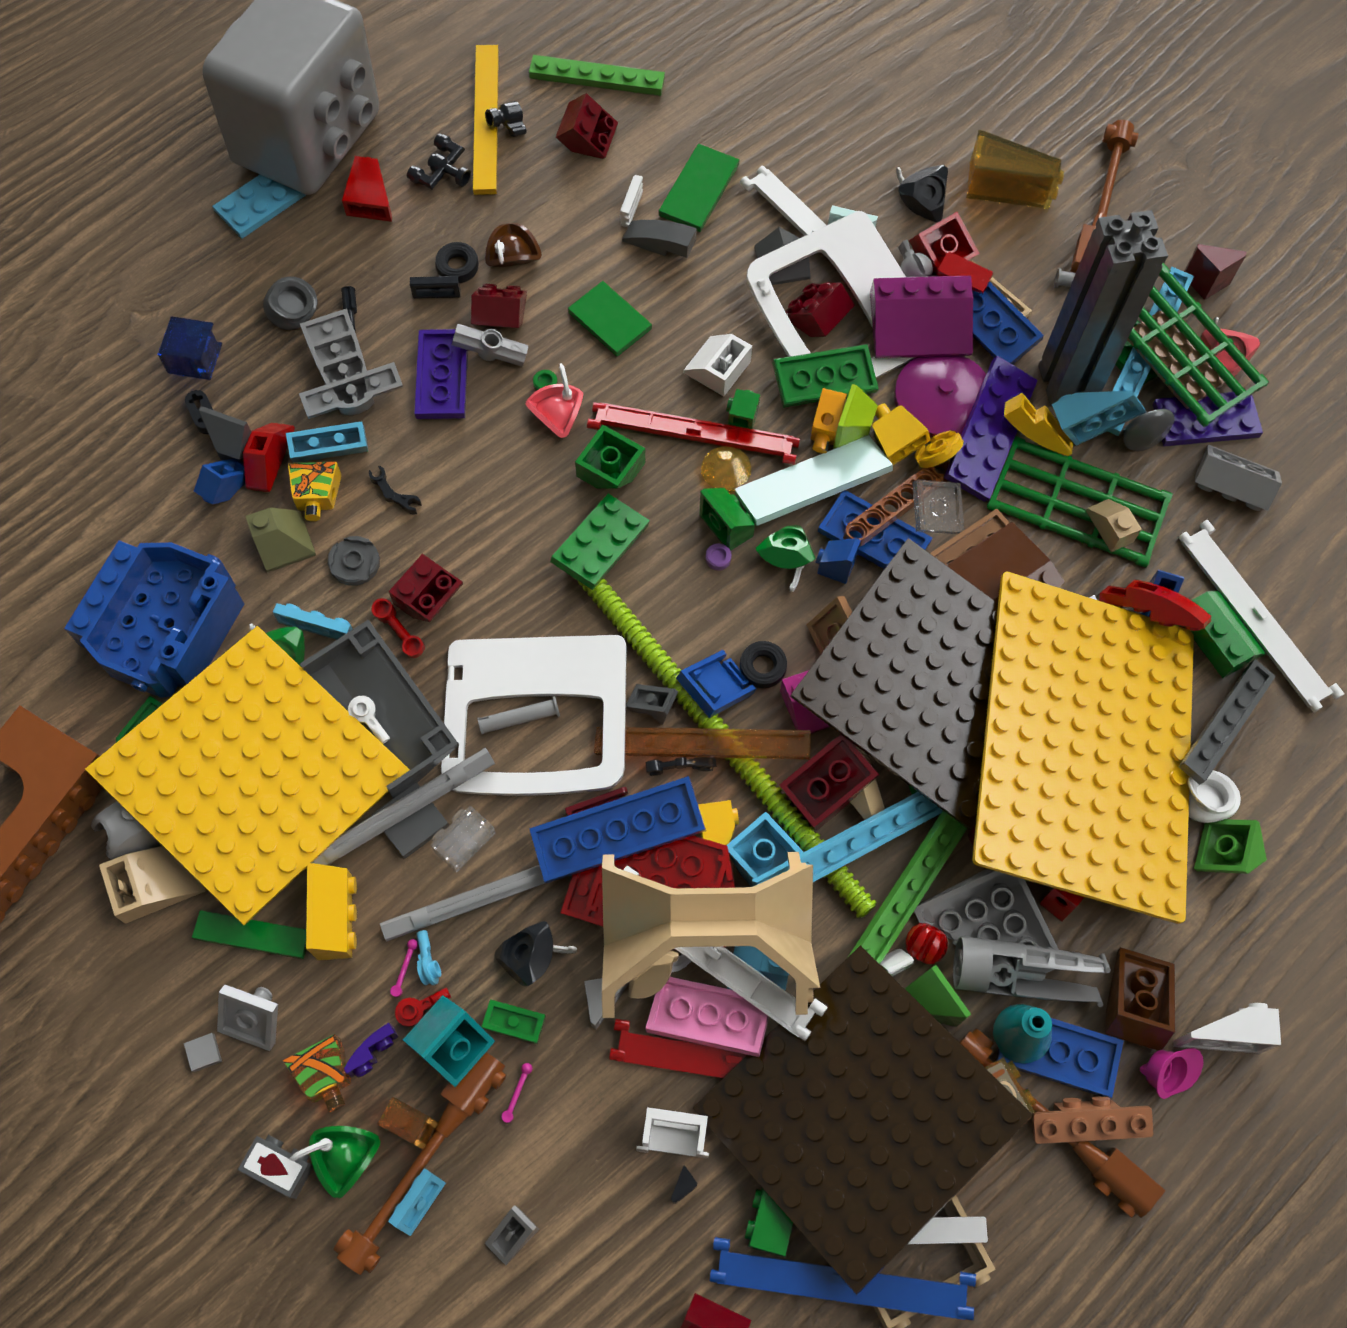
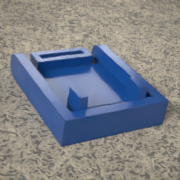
M724 650L681 670L676 678L709 718L750 697L757 690L754 685L745 688L749 681L743 676L740 668L731 658L720 664L727 655Z

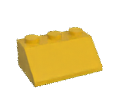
M309 863L307 864L306 949L317 960L352 958V949H356L357 946L356 933L352 932V921L357 919L356 905L352 904V894H356L357 891L356 877H352L347 868Z

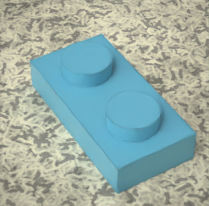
M424 1168L420 1175L414 1179L410 1190L403 1200L395 1207L393 1215L388 1222L411 1236L446 1182Z

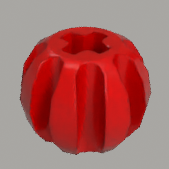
M918 923L913 926L908 932L905 941L907 952L913 958L925 964H936L941 961L946 955L948 948L947 936L941 930L927 923Z

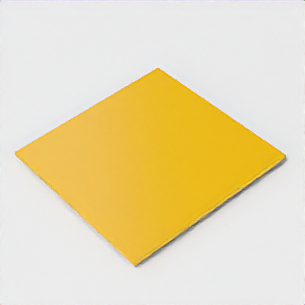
M258 626L85 768L243 926L307 868V864L312 863L388 793L387 785L410 770L355 717L349 715L348 711Z

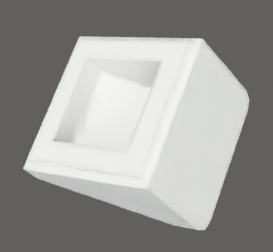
M896 949L886 954L880 965L893 977L910 968L914 960L904 950Z

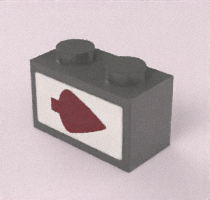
M269 1134L266 1139L256 1136L238 1170L289 1198L297 1199L313 1169V1165L307 1162L309 1155L291 1161L290 1157L299 1150L293 1148L290 1153L282 1149L281 1147L284 1142Z

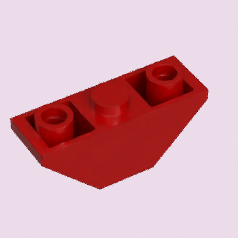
M269 423L251 431L243 451L245 484L248 490L270 493L288 448L286 433L294 432L295 427L293 425Z

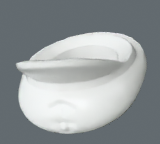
M1213 770L1208 779L1200 785L1191 777L1188 778L1189 817L1203 823L1217 822L1230 818L1239 809L1241 802L1240 792L1228 776Z

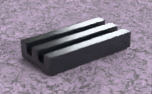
M458 276L410 277V288L414 299L461 297Z

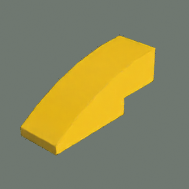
M1023 393L1005 402L1004 417L1022 434L1054 452L1066 456L1072 454L1073 442L1064 433L1058 420L1045 405L1036 410Z

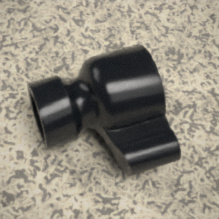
M517 101L503 103L499 106V109L491 108L485 111V119L490 128L499 127L502 124L506 126L512 137L526 134L527 130L523 124V112Z

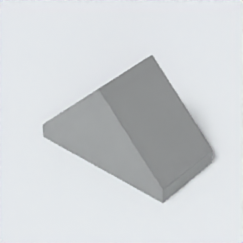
M602 978L584 981L591 1026L596 1030L604 1020L602 1018ZM629 982L615 993V1003L625 991Z
M514 1205L485 1244L507 1265L537 1233L539 1228Z

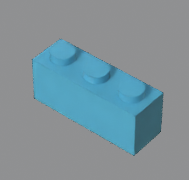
M362 421L286 433L290 459L293 463L368 451Z

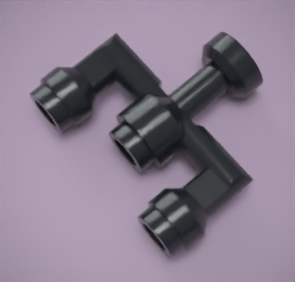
M439 133L434 139V146L443 152L448 151L450 154L445 157L440 153H433L429 157L428 166L434 171L431 177L425 174L422 168L413 165L407 171V178L415 184H422L433 190L443 175L447 173L455 178L457 185L464 187L470 180L471 171L466 167L458 169L452 165L465 151V148L453 142L446 134Z

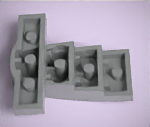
M347 308L300 323L313 359L325 383L323 386L299 393L308 419L337 409L343 415L360 414L374 404L373 397L403 388L394 362L367 371Z

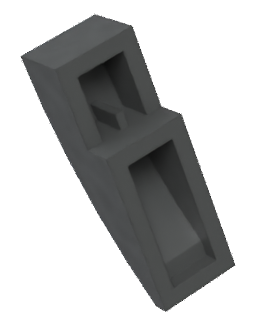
M663 220L631 221L622 241L666 256L667 252H671L688 258L696 242L697 228Z

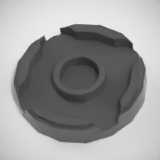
M349 536L344 538V541H341L339 544L337 542L331 548L328 554V566L332 576L340 583L348 586L361 585L376 575L380 567V556L376 547L369 539L361 536Z

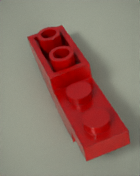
M1133 580L1126 588L1107 586L1100 592L1099 601L1120 608L1131 607L1137 612L1151 611L1150 621L1159 622V625L1162 626L1181 625L1185 626L1187 630L1198 631L1204 629L1211 622V615L1190 599L1173 590L1150 582Z

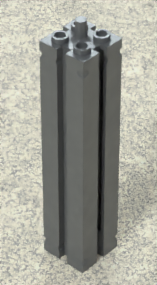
M1152 210L1130 213L1128 221H1124L1120 215L1098 218L1096 229L1091 234L1042 355V360H1040L1038 365L1043 382L1049 381L1046 393L1051 407H1053V403L1057 402L1064 395L1082 392H1102L1161 272L1162 263H1165L1168 257L1162 237L1157 238L1154 236L1157 233L1158 225Z

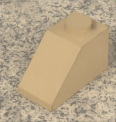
M1110 499L1086 509L1087 514L1111 552L1133 543L1142 530L1128 507Z

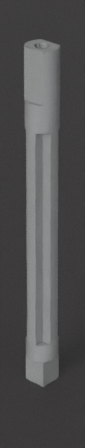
M486 748L482 749L346 831L312 863L322 865L333 863L491 767L495 762Z
M540 865L381 922L380 926L386 942L545 884Z

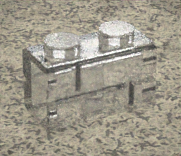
M469 806L466 810L460 809L453 816V823L446 830L444 828L440 829L432 838L433 843L431 847L433 851L456 873L496 833L494 827L472 806Z

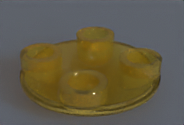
M722 446L711 450L704 457L701 474L713 488H725L730 494L734 492L735 488L743 486L748 481L751 474V463L747 455L741 450Z

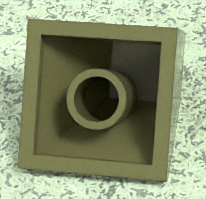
M267 508L245 516L267 573L316 556L301 511Z

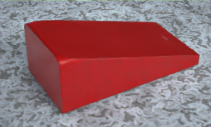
M947 252L938 268V276H971L972 290L984 293L993 276V271L956 254Z

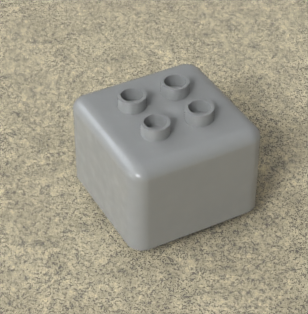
M254 0L241 17L229 27L223 38L208 54L203 65V79L231 162L306 195L314 194L321 188L375 118L379 110V98L362 15L357 8L338 0Z

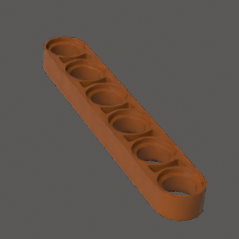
M947 460L934 467L919 470L848 523L843 539H853L849 532L858 531L862 535L861 538H857L861 540L859 547L863 546L945 484L948 480L943 478L944 474L936 472L935 468L942 467L947 470L950 461ZM918 480H927L930 486H922L918 483ZM909 492L914 498L905 499L901 493ZM893 505L897 511L889 512L884 506ZM867 518H876L880 524L871 525L868 523Z

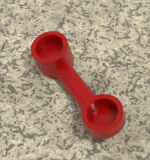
M377 599L371 608L373 615L380 622L388 623L403 642L402 650L409 658H417L422 655L425 650L424 642L419 637L409 634L396 618V609L388 599Z

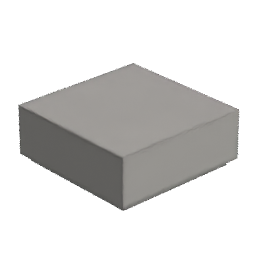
M210 1033L184 1043L192 1072H197L222 1062L215 1034Z

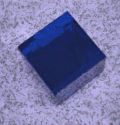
M170 317L158 351V356L167 373L211 380L223 344L216 341L212 332L214 325L212 322Z

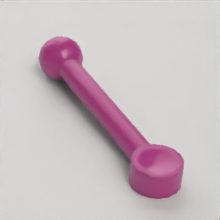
M415 939L408 941V951L396 985L390 989V993L394 997L402 995L401 985L413 950L418 947V942Z
M530 1063L522 1065V1074L507 1111L502 1113V1120L506 1123H510L514 1118L512 1112L526 1077L533 1069Z

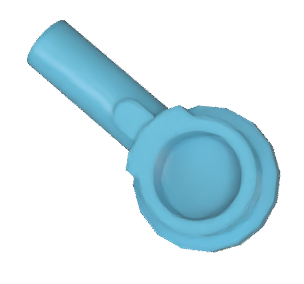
M422 930L416 933L420 950L418 955L419 961H417L418 975L424 985H436L439 982V977L442 975L441 968L436 960L432 961L428 932Z

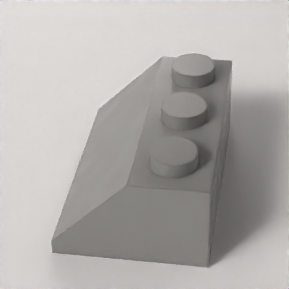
M1207 445L1195 475V482L1198 483L1199 488L1208 492H1212L1213 489L1219 491L1224 498L1231 501L1239 499L1247 502L1246 506L1256 511H1260L1261 508L1269 510L1282 484L1278 471L1211 445Z

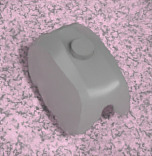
M118 802L105 808L92 821L91 827L95 832L103 829L107 832L106 855L109 860L128 853L162 846Z

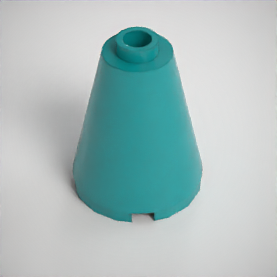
M1025 1004L1011 1005L1005 1008L995 1020L993 1038L1004 1057L1016 1063H1031L1042 1058L1051 1045L1052 1020L1049 1014L1041 1008Z

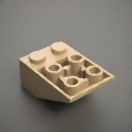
M163 846L128 853L99 865L114 916L125 924L207 891Z

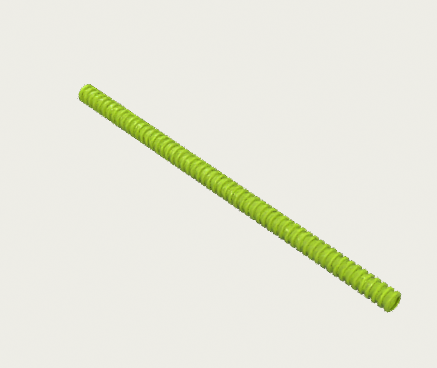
M602 579L594 590L578 581L583 590L588 591L587 594L589 597H592L593 602L597 603L598 608L602 609L603 614L607 615L608 620H612L613 626H617L618 632H622L623 638H627L628 644H632L633 650H637L638 656H642L643 662H647L648 668H652L653 674H657L658 680H663V686H668L667 688L678 691L676 696L678 704H683V710H688V716L693 717V722L699 723L698 728L704 729L703 734L709 735L708 740L710 742L714 741V747L719 748V753L725 755L724 759L730 761L729 765L731 767L735 766V772L741 774L740 778L746 780L745 784L751 786L753 793H757L756 797L762 799L761 803L768 806V812H773V818L779 819V825H784V831L790 832L789 837L795 838L794 842L797 845L800 844V849L807 851L824 842V839H820L821 835L814 832L815 828L809 826V821L803 819L804 815L798 813V808L792 806L793 802L787 800L788 796L781 793L782 789L776 787L777 783L770 780L771 776L765 774L766 770L760 768L761 764L758 761H754L755 757L749 755L750 751L744 749L745 745L742 742L739 743V738L733 736L734 732L728 730L729 726L723 724L724 720L721 717L718 718V714L709 718L676 678L681 669L677 668V664L672 662L670 656H666L667 652L661 650L662 646L656 644L657 640L651 638L652 634L647 632V628L642 626V622L637 620V616L632 614L631 609L627 608L626 603L622 602L621 597H617V593L612 591V587L607 585V581ZM842 866L824 876V878H828L827 882L834 885V891L840 892L839 897L845 898L844 903L846 905L850 904V910L856 911L857 918L864 917L875 908L876 900H871L870 893L866 894L864 892L865 887L858 885L860 881L853 879L854 874L847 872V866Z

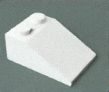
M1251 1003L1247 1008H1241L1234 1014L1174 1040L1173 1047L1263 1053L1281 1045L1279 1009H1270L1265 1003Z

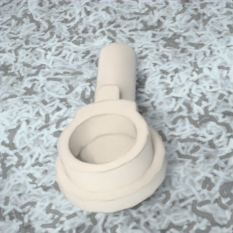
M366 696L353 698L348 706L349 715L355 717L360 723H366L382 744L390 740L388 734L375 718L376 708L374 702Z

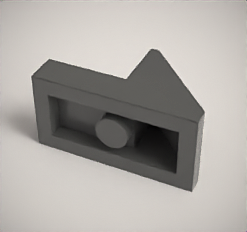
M636 684L626 704V708L631 712L651 715L657 722L663 725L678 691L672 688Z

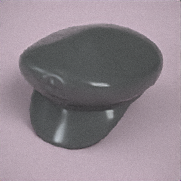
M289 276L277 280L270 287L265 295L263 308L266 317L274 325L284 330H295L301 327L300 323L309 321L314 315L318 300L314 288L308 282L298 277Z
M1157 409L1137 417L1126 427L1122 428V431L1125 432L1123 438L1124 445L1132 451H1143L1157 445L1167 436L1175 420L1174 414L1168 409Z

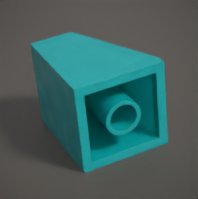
M443 995L403 1039L408 1046L454 1087L459 1084L495 1042L465 1010Z

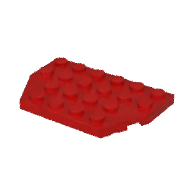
M690 836L614 861L615 867L621 870L629 866L639 873V876L671 888H735L728 846L697 836ZM602 865L572 876L560 912L561 914L603 927Z

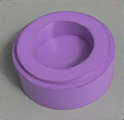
M713 544L707 549L706 563L711 569L723 570L729 566L731 551L726 545Z

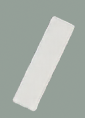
M932 1218L908 1244L986 1243L988 1241L986 1218Z

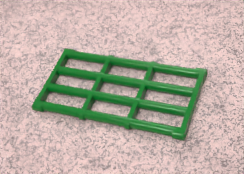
M1162 263L1163 267L1159 276L1188 309L1178 314L1153 286L1149 297L1169 318V321L1160 326L1143 307L1139 318L1151 332L1141 338L1133 328L1128 338L1133 343V347L1136 350L1138 349L1163 377L1165 384L1176 392L1196 415L1198 422L1205 427L1255 392L1266 387L1269 381L1254 368L1233 344L1234 341L1222 332L1201 308L1202 305L1190 296L1170 273L1171 270ZM1193 314L1220 345L1210 350L1183 319ZM1175 325L1202 357L1192 363L1165 331ZM1157 337L1183 369L1173 374L1147 343ZM1225 350L1255 385L1245 390L1219 361L1216 355ZM1207 362L1237 397L1227 403L1197 367ZM1189 374L1219 409L1209 415L1182 385L1179 379Z
M1015 436L994 493L987 503V509L991 511L998 509L1004 514L1039 526V529L1050 530L1088 545L1087 547L1101 549L1133 561L1138 566L1147 568L1173 493L1163 489L1160 491L1119 476V473L1108 472L1075 460L1070 455L1064 456ZM1016 449L1063 465L1059 476L1013 460ZM1071 468L1109 482L1110 486L1107 494L1065 479L1067 469ZM1008 469L1055 485L1052 496L1005 480ZM1117 485L1161 501L1162 505L1159 513L1112 496L1115 486ZM1060 488L1098 502L1110 499L1128 507L1133 515L1155 522L1152 534L1141 530L1136 538L1148 543L1145 554L1143 555L1125 547L1111 552L1105 541L1097 537L1099 532L1096 527H1094L1092 535L1049 520L1051 511L1054 508L1092 522L1086 509L1056 499ZM1000 489L1046 505L1047 509L1044 517L996 500Z

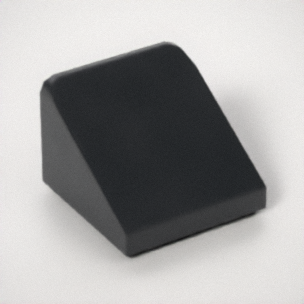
M685 1165L682 1168L671 1197L673 1204H677L697 1188L698 1183Z

